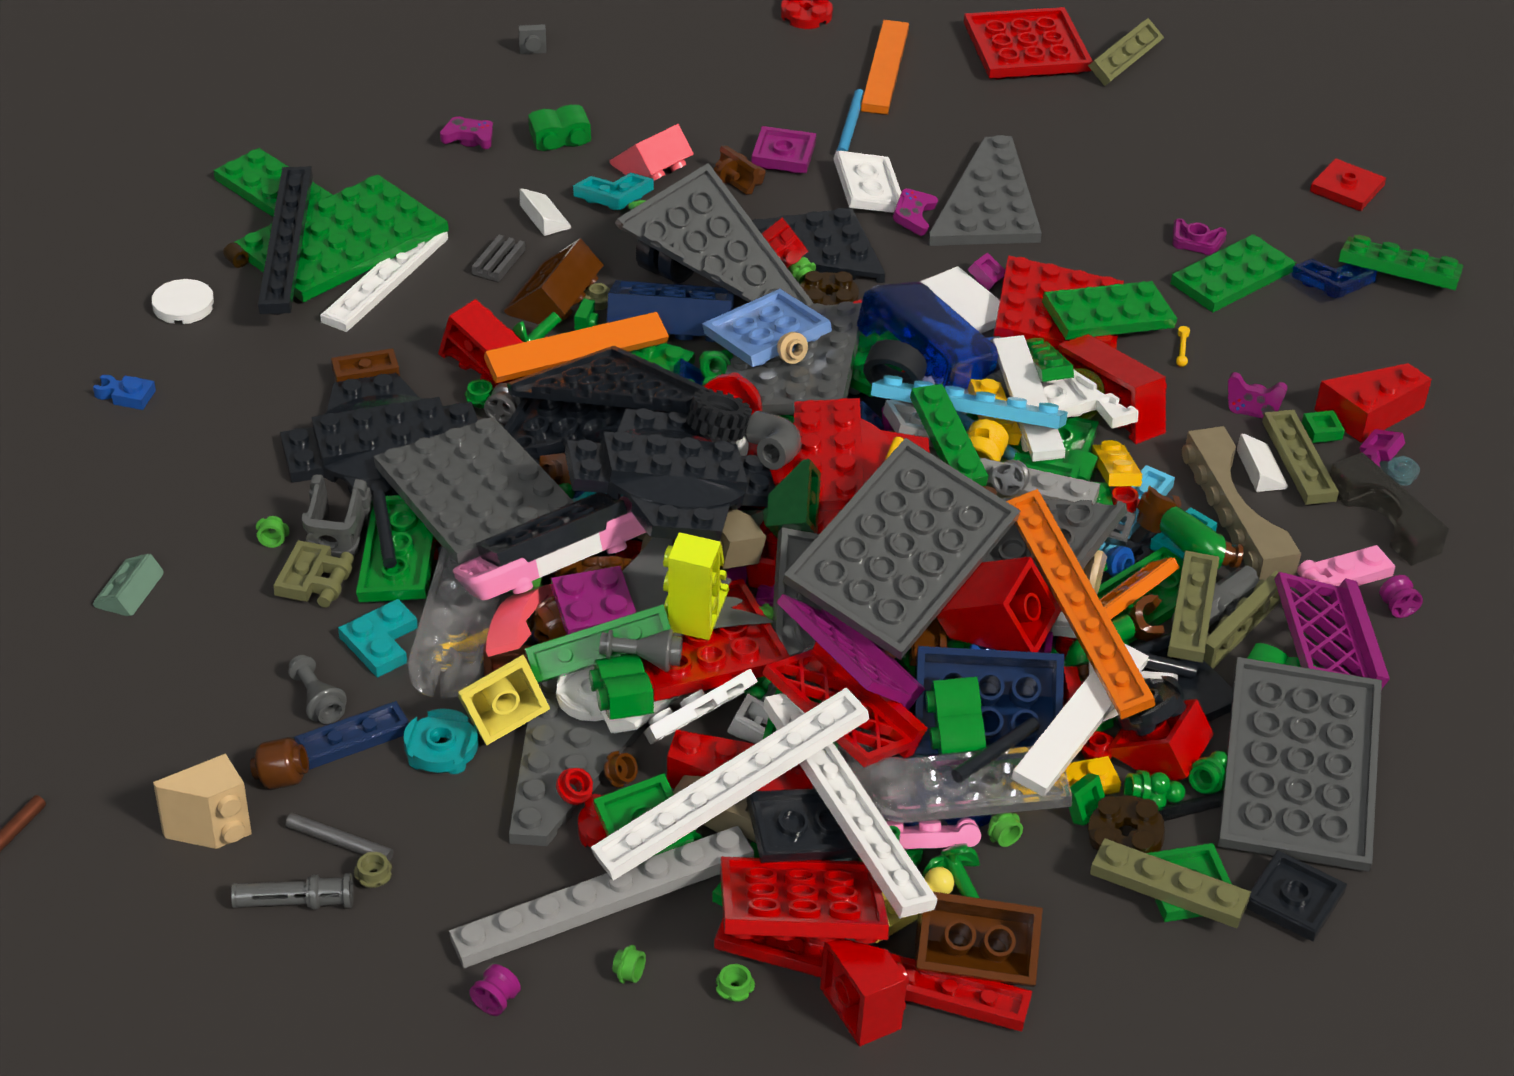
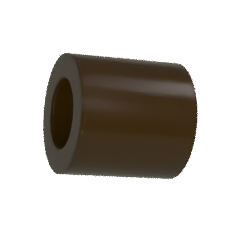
M229 243L224 248V257L236 268L245 266L249 261V254L238 243Z

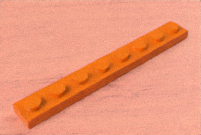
M1036 489L1006 501L1021 511L1015 525L1121 720L1154 707L1155 698L1039 490Z

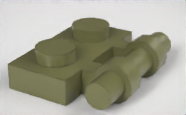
M298 540L273 585L274 595L308 602L311 594L317 593L320 594L317 603L321 607L327 608L332 601L339 597L342 591V581L346 580L352 572L351 564L354 557L349 552H342L339 558L331 556V546ZM322 573H330L329 578L321 577Z

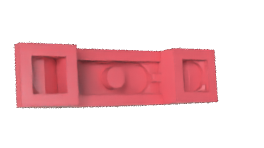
M551 584L533 588L520 594H513L500 604L488 630L485 650L488 657L519 649L531 635L526 622L543 600L554 596Z

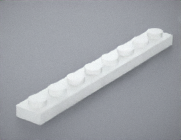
M847 688L841 690L593 845L591 849L594 857L614 881L868 721V710Z
M784 693L765 697L763 709L777 730L805 714ZM834 743L801 762L800 766L898 917L904 918L934 910L937 897Z

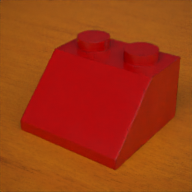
M1184 700L1186 709L1183 713L1175 717H1169L1157 724L1155 730L1148 735L1137 736L1134 730L1128 731L1121 728L1107 750L1113 757L1136 770L1147 771L1149 775L1155 772H1162L1170 780L1179 781L1189 776L1190 771L1193 769V763L1205 751L1214 732L1198 700Z
M837 938L832 942H824L820 989L859 1047L902 1029L903 1012L906 1009V988L909 984L908 974L901 963H896L886 949L844 938Z

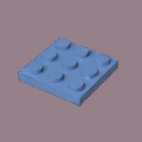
M782 289L773 291L702 323L705 335L752 367L763 365L768 360L779 356L777 343L784 334L798 332L805 336L807 342L818 340L822 335L832 331L829 319Z

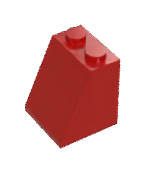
M1030 556L982 562L937 615V619L947 636L951 639L994 650L1038 652L1062 610Z

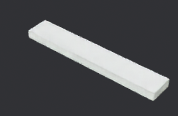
M443 232L427 242L424 241L405 253H399L391 260L388 258L379 262L320 315L321 323L344 332L350 330L448 240V232Z
M1024 335L994 338L993 349L1010 397L1026 399L1027 404L1039 406V403H1048ZM1019 422L1032 462L1065 458V447L1058 429Z
M1125 644L1141 672L1147 665L1149 656ZM1095 670L1090 673L1013 770L1012 780L1045 797L1110 713L1114 705Z

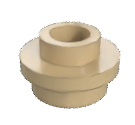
M789 332L781 336L777 343V351L780 358L790 364H796L803 360L808 351V342L805 336L798 332ZM796 344V348L792 353V348Z

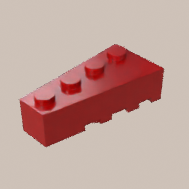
M676 729L667 755V780L671 788L675 789L684 775L704 777L755 744ZM798 764L757 791L815 789L800 764Z

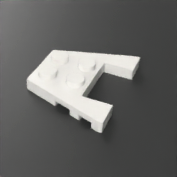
M1075 370L1074 378L1041 381L1048 403L1059 405L1058 410L1067 411V418L1078 417L1083 413L1097 410L1111 428L1138 422L1139 411L1136 408L1129 406L1127 409L1119 404L1117 396L1112 393L1103 394L1096 389V383ZM1017 422L1022 434L1020 439L1022 450L1024 452L1029 451L1020 424Z
M751 669L707 694L701 689L683 699L679 703L682 708L674 713L669 707L651 717L648 721L650 726L643 733L651 745L675 732L676 729L678 730L704 714L706 715L724 703L735 699L743 694L744 690L753 686L758 681Z

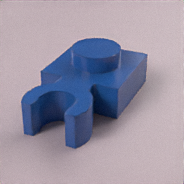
M101 375V386H93L95 398L101 400L112 398L113 405L139 410L145 408L156 392L155 381L126 375L121 381L116 380L111 375Z

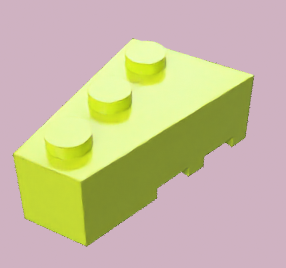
M679 532L674 545H668L666 548L663 566L668 567V571L664 579L663 590L668 592L664 606L671 629L675 633L709 640L729 591V585L721 582V580H726L727 573L725 570H720V566L724 564L720 541Z

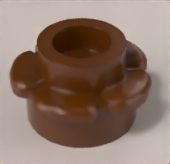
M613 751L607 756L608 761L604 764V774L611 785L621 788L624 784H629L636 778L638 766L631 754H620L619 751Z

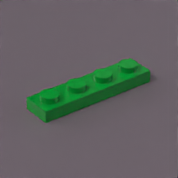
M1043 338L1026 340L1042 382L1074 378L1073 365L1048 341L1044 342Z
M943 384L912 388L910 399L939 459L979 485L986 486L989 476Z
M662 604L525 648L531 670L537 683L540 684L593 667L595 659L606 658V655L599 654L602 632L608 633L611 629L613 630L614 637L639 640L670 629L671 626L665 606ZM612 652L610 657L629 655V653Z

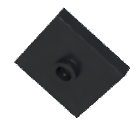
M1277 850L1251 888L1246 909L1304 938L1314 941L1344 895L1347 883Z

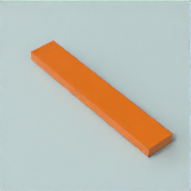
M883 20L862 100L861 111L888 115L909 31V23Z
M653 312L485 352L484 359L495 383L528 376L611 346H616L629 352L667 343L669 335L658 313Z

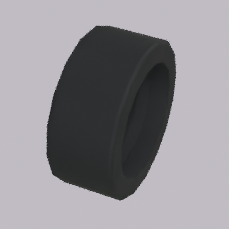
M886 339L877 341L871 346L864 363L863 373L871 385L883 379L885 375L902 377L903 383L914 384V381H923L928 365L925 357L911 345L898 340ZM885 364H890V365L899 367L900 369L904 370L905 372H900V371L891 369L890 367H888V366L885 365Z

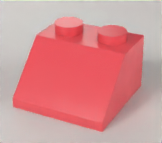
M679 124L635 144L609 161L613 167L625 175L634 173L656 181L665 176L664 170L670 168L671 172H674L687 165L685 159L694 153Z

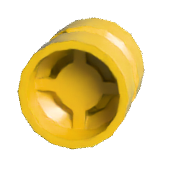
M979 419L974 421L968 428L967 434L978 456L1000 462L1009 441L1007 431L1002 425L993 420Z

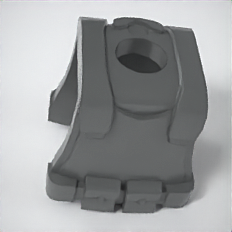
M313 475L309 490L311 503L308 513L302 514L303 528L307 533L306 542L331 546V556L339 558L342 552H349L353 557L357 556L361 547L360 534L364 527L369 526L373 501L370 488L367 487V483L364 480L355 479L345 522L328 521L330 512L323 475ZM321 536H331L335 538L337 542L326 541Z

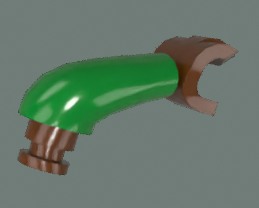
M1151 486L1148 487L1147 492L1142 494L1138 504L1137 522L1143 528L1157 534L1162 532L1184 553L1186 550L1219 556L1218 569L1220 566H1227L1228 564L1231 568H1238L1244 554L1243 546L1238 543L1232 545L1230 542L1225 541L1222 534H1217L1212 528L1180 508L1181 500L1179 496L1171 495V498L1163 496Z
M1150 594L1143 596L1125 615L1111 620L1123 642L1133 637L1149 641L1161 637L1165 633L1163 625L1151 626L1146 623L1143 614L1150 615L1161 603L1162 600L1159 599L1158 595ZM1076 639L1070 645L1065 661L1069 666H1077L1079 677L1085 681L1089 676V659L1078 639Z

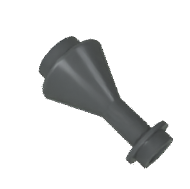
M671 628L639 640L614 637L613 630L610 629L608 633H601L599 654L606 655L607 659H610L612 652L637 654L661 670L668 672L671 665L680 666L683 638L674 636V631Z
M306 655L294 657L289 663L288 673L293 680H301L307 688L306 714L308 718L314 722L320 721L323 724H331L339 720L345 712L347 702L345 692L318 680L314 674L316 663L313 658Z

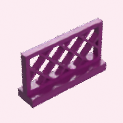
M1278 572L1274 580L1301 667L1350 675L1341 667L1344 665L1351 671L1353 676L1382 680V690L1390 677L1357 581L1345 578L1340 586H1335ZM1290 587L1295 588L1303 596L1300 597L1292 589H1290ZM1320 595L1329 596L1330 600L1327 602ZM1308 600L1311 601V602H1312L1315 606H1317L1322 612L1319 613L1315 608H1313V607H1312L1309 603H1307L1306 601H1308ZM1298 608L1302 613H1304V614H1305L1307 617H1309L1311 620H1310V621H1307L1303 616H1301V615L1297 612L1296 609ZM1329 616L1332 620H1334L1336 626L1325 617ZM1317 624V625H1318L1319 627H1321L1325 632H1327L1330 636H1329V637L1325 636V635H1324L1321 631H1319L1314 625ZM1304 633L1310 636L1319 645H1314L1310 640H1308L1304 636ZM1336 640L1337 642H1339L1343 646L1344 650H1342L1333 641ZM1322 649L1328 651L1338 661L1335 662L1334 660H1332L1328 655H1326L1322 651ZM1312 657L1325 668L1314 666Z
M784 594L777 600L776 603L866 690L899 702L907 710L911 708L925 690L883 648L823 608L819 610Z

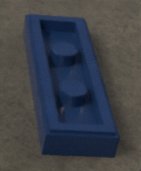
M397 701L295 736L294 740L305 747L310 770L402 737L409 721Z

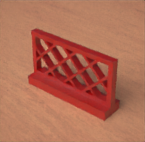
M817 642L812 650L767 664L762 672L768 680L804 713L820 704L811 701L807 696L821 700L822 703L847 688L868 710L869 720L858 727L871 731V735L857 731L855 728L836 740V742L863 767L897 754L901 755L904 759L913 756L928 729L901 703L866 690ZM783 674L796 677V681L786 678ZM804 680L819 684L820 688L805 684ZM858 743L872 747L873 751L867 752Z

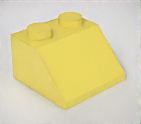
M524 655L458 691L461 703L486 745L550 710Z

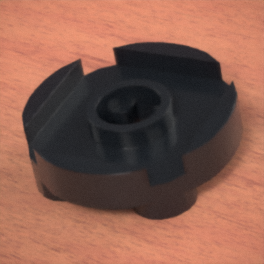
M1161 676L1163 682L1154 684L1150 678L1145 679L1155 698V706L1122 720L1119 715L1115 716L1114 718L1118 726L1124 730H1134L1137 736H1144L1153 732L1157 724L1169 717H1175L1183 713L1186 709L1184 692L1177 679L1171 676Z

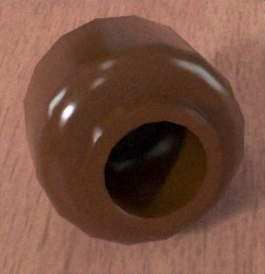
M290 737L263 742L257 747L255 757L250 760L252 776L255 780L259 779L263 786L270 790L297 785L302 781L304 774L309 771L307 751L302 744H298Z

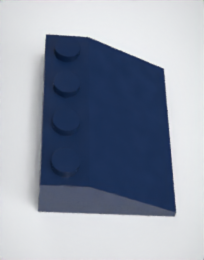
M616 280L608 293L607 323L657 312L667 333L675 334V339L692 340L694 335L705 336L706 341L715 342L704 334L702 323L733 310L735 294L723 287Z
M918 646L915 679L925 690L914 703V716L928 729L914 755L939 756L938 749L932 750L929 730L930 727H935L934 713H927L925 691H931L933 681L968 677L978 678L986 747L1030 717L1038 721L1040 725L1039 730L995 760L1021 761L1063 709L1064 654ZM974 755L956 756V757H959V758H971V757H973Z

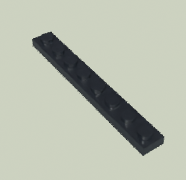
M312 166L282 167L258 301L260 314L280 315L291 313L313 179Z

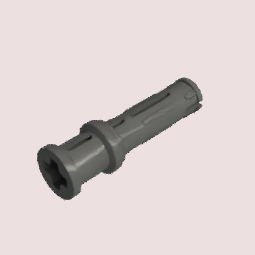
M345 873L343 877L320 878L318 874L307 877V881L233 883L231 889L233 908L307 904V907L312 910H318L320 906L344 905L345 908H352L354 899L353 877L351 873Z

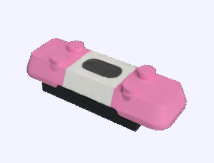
M595 493L477 542L476 546L480 556L458 565L453 569V573L459 583L471 595L480 600H488L510 590L514 594H520L533 588V580L604 550L608 554L620 552L627 548V540L642 535L646 531L632 514V503L627 497L623 496L615 500L608 494Z

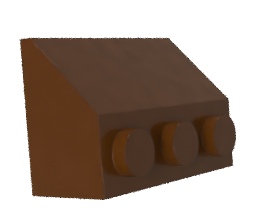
M580 238L543 261L503 311L508 316L540 324L552 312H555L561 318V322H563L572 314L573 310L571 307L579 303L586 296L584 290L599 279L597 273L604 265Z
M933 892L937 897L935 909L918 914L915 938L916 970L1029 987L1036 986L1042 907Z

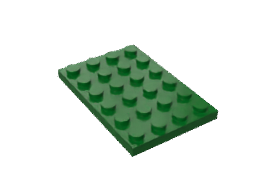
M378 174L368 177L352 187H347L335 195L321 199L318 203L309 206L307 210L294 296L302 302L308 301L371 270L381 261L388 258L391 260L399 253H405L424 241L427 242L443 232H448V221ZM272 223L234 241L249 254L248 262L263 273Z

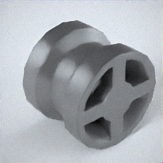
M499 383L493 389L492 395L487 398L484 410L490 418L494 417L499 423H507L522 402L523 397L509 395L507 383Z
M1014 459L1000 464L992 473L993 487L997 492L1006 496L1015 495L1026 488L1030 479L1027 466L1023 462Z

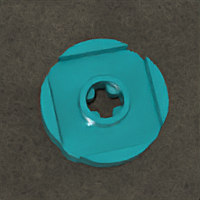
M434 709L427 711L428 717L422 718L417 721L416 717L408 723L404 731V749L408 757V763L414 769L436 773L448 772L450 774H459L466 769V764L473 759L477 752V728L475 725L473 727L468 722V717L459 711ZM440 737L447 738L445 743H435L440 740Z

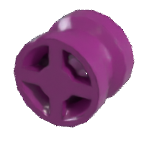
M1396 575L1389 578L1383 583L1379 591L1380 597L1386 604H1389L1390 612L1397 618H1404L1414 614L1423 602L1421 594L1416 589H1413V582L1406 575Z
M492 964L483 973L484 979L476 981L470 988L469 993L472 1001L483 1012L492 1016H499L506 1009L507 1000L514 999L520 992L521 985L517 977L510 970L501 965Z

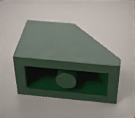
M803 459L768 494V507L764 508L763 520L765 526L769 528L776 538H778V532L782 527L818 533L821 473L810 459Z

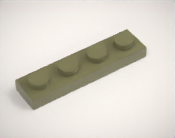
M1147 18L1088 66L1102 84L1106 86L1163 40L1164 36L1151 20Z
M1295 410L1264 412L1262 423L1305 505L1336 502L1339 491Z
M1185 550L1167 656L1203 663L1219 556Z
M1275 570L1266 580L1261 579L1253 593L1248 598L1243 597L1237 604L1235 611L1230 616L1224 615L1217 628L1211 634L1208 633L1203 660L1214 669L1281 602L1274 580L1278 571Z
M1104 838L1090 870V875L1234 928H1238L1251 891L1106 838Z

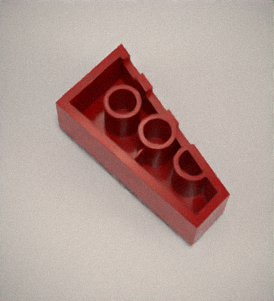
M1089 334L1058 344L1059 353L1073 365L1075 371L1096 383L1097 390L1103 394L1112 393L1119 398V404L1127 409L1129 406H1133L1139 411L1138 422L1118 427L1119 429L1125 427L1130 432V440L1138 444L1166 433L1167 384L1164 375Z

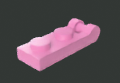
M1378 545L1318 562L1306 560L1299 565L1297 573L1300 577L1335 586H1340L1345 578L1357 581L1358 586L1393 576L1396 566Z
M962 818L956 825L941 826V821L922 820L919 821V826L903 827V822L886 821L889 826H896L900 829L899 842L904 849L948 848L959 843H967L968 847L977 845L981 839L978 825L971 818Z

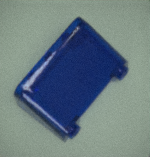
M917 281L876 285L864 293L856 324L859 327V331L866 337L874 332L880 336L890 331L901 342L917 349L925 357L928 365L925 376L927 378L932 376L935 385L943 384L944 388L946 386H955L967 389L970 379L982 380L995 371L998 361L995 344L989 341L931 291L927 285Z

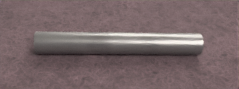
M290 813L286 819V827L359 854L379 852L384 854L389 862L393 857L394 851L391 848L295 813Z

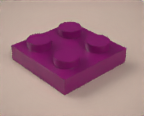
M762 126L751 162L763 169L807 173L815 148L817 133Z
M620 566L551 578V588L566 635L636 613Z

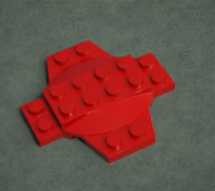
M860 398L795 401L793 424L800 431L801 450L791 462L777 470L770 469L776 487L803 459H810L821 473L817 533L820 534L882 465L895 437L907 438L930 453L929 438L880 430L872 423L861 419ZM749 443L747 455L758 456V445ZM748 506V507H754V508H760V509H764V508H765V507H757V506Z

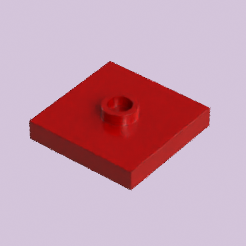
M1335 158L1311 183L1310 192L1362 211L1385 186L1386 177Z

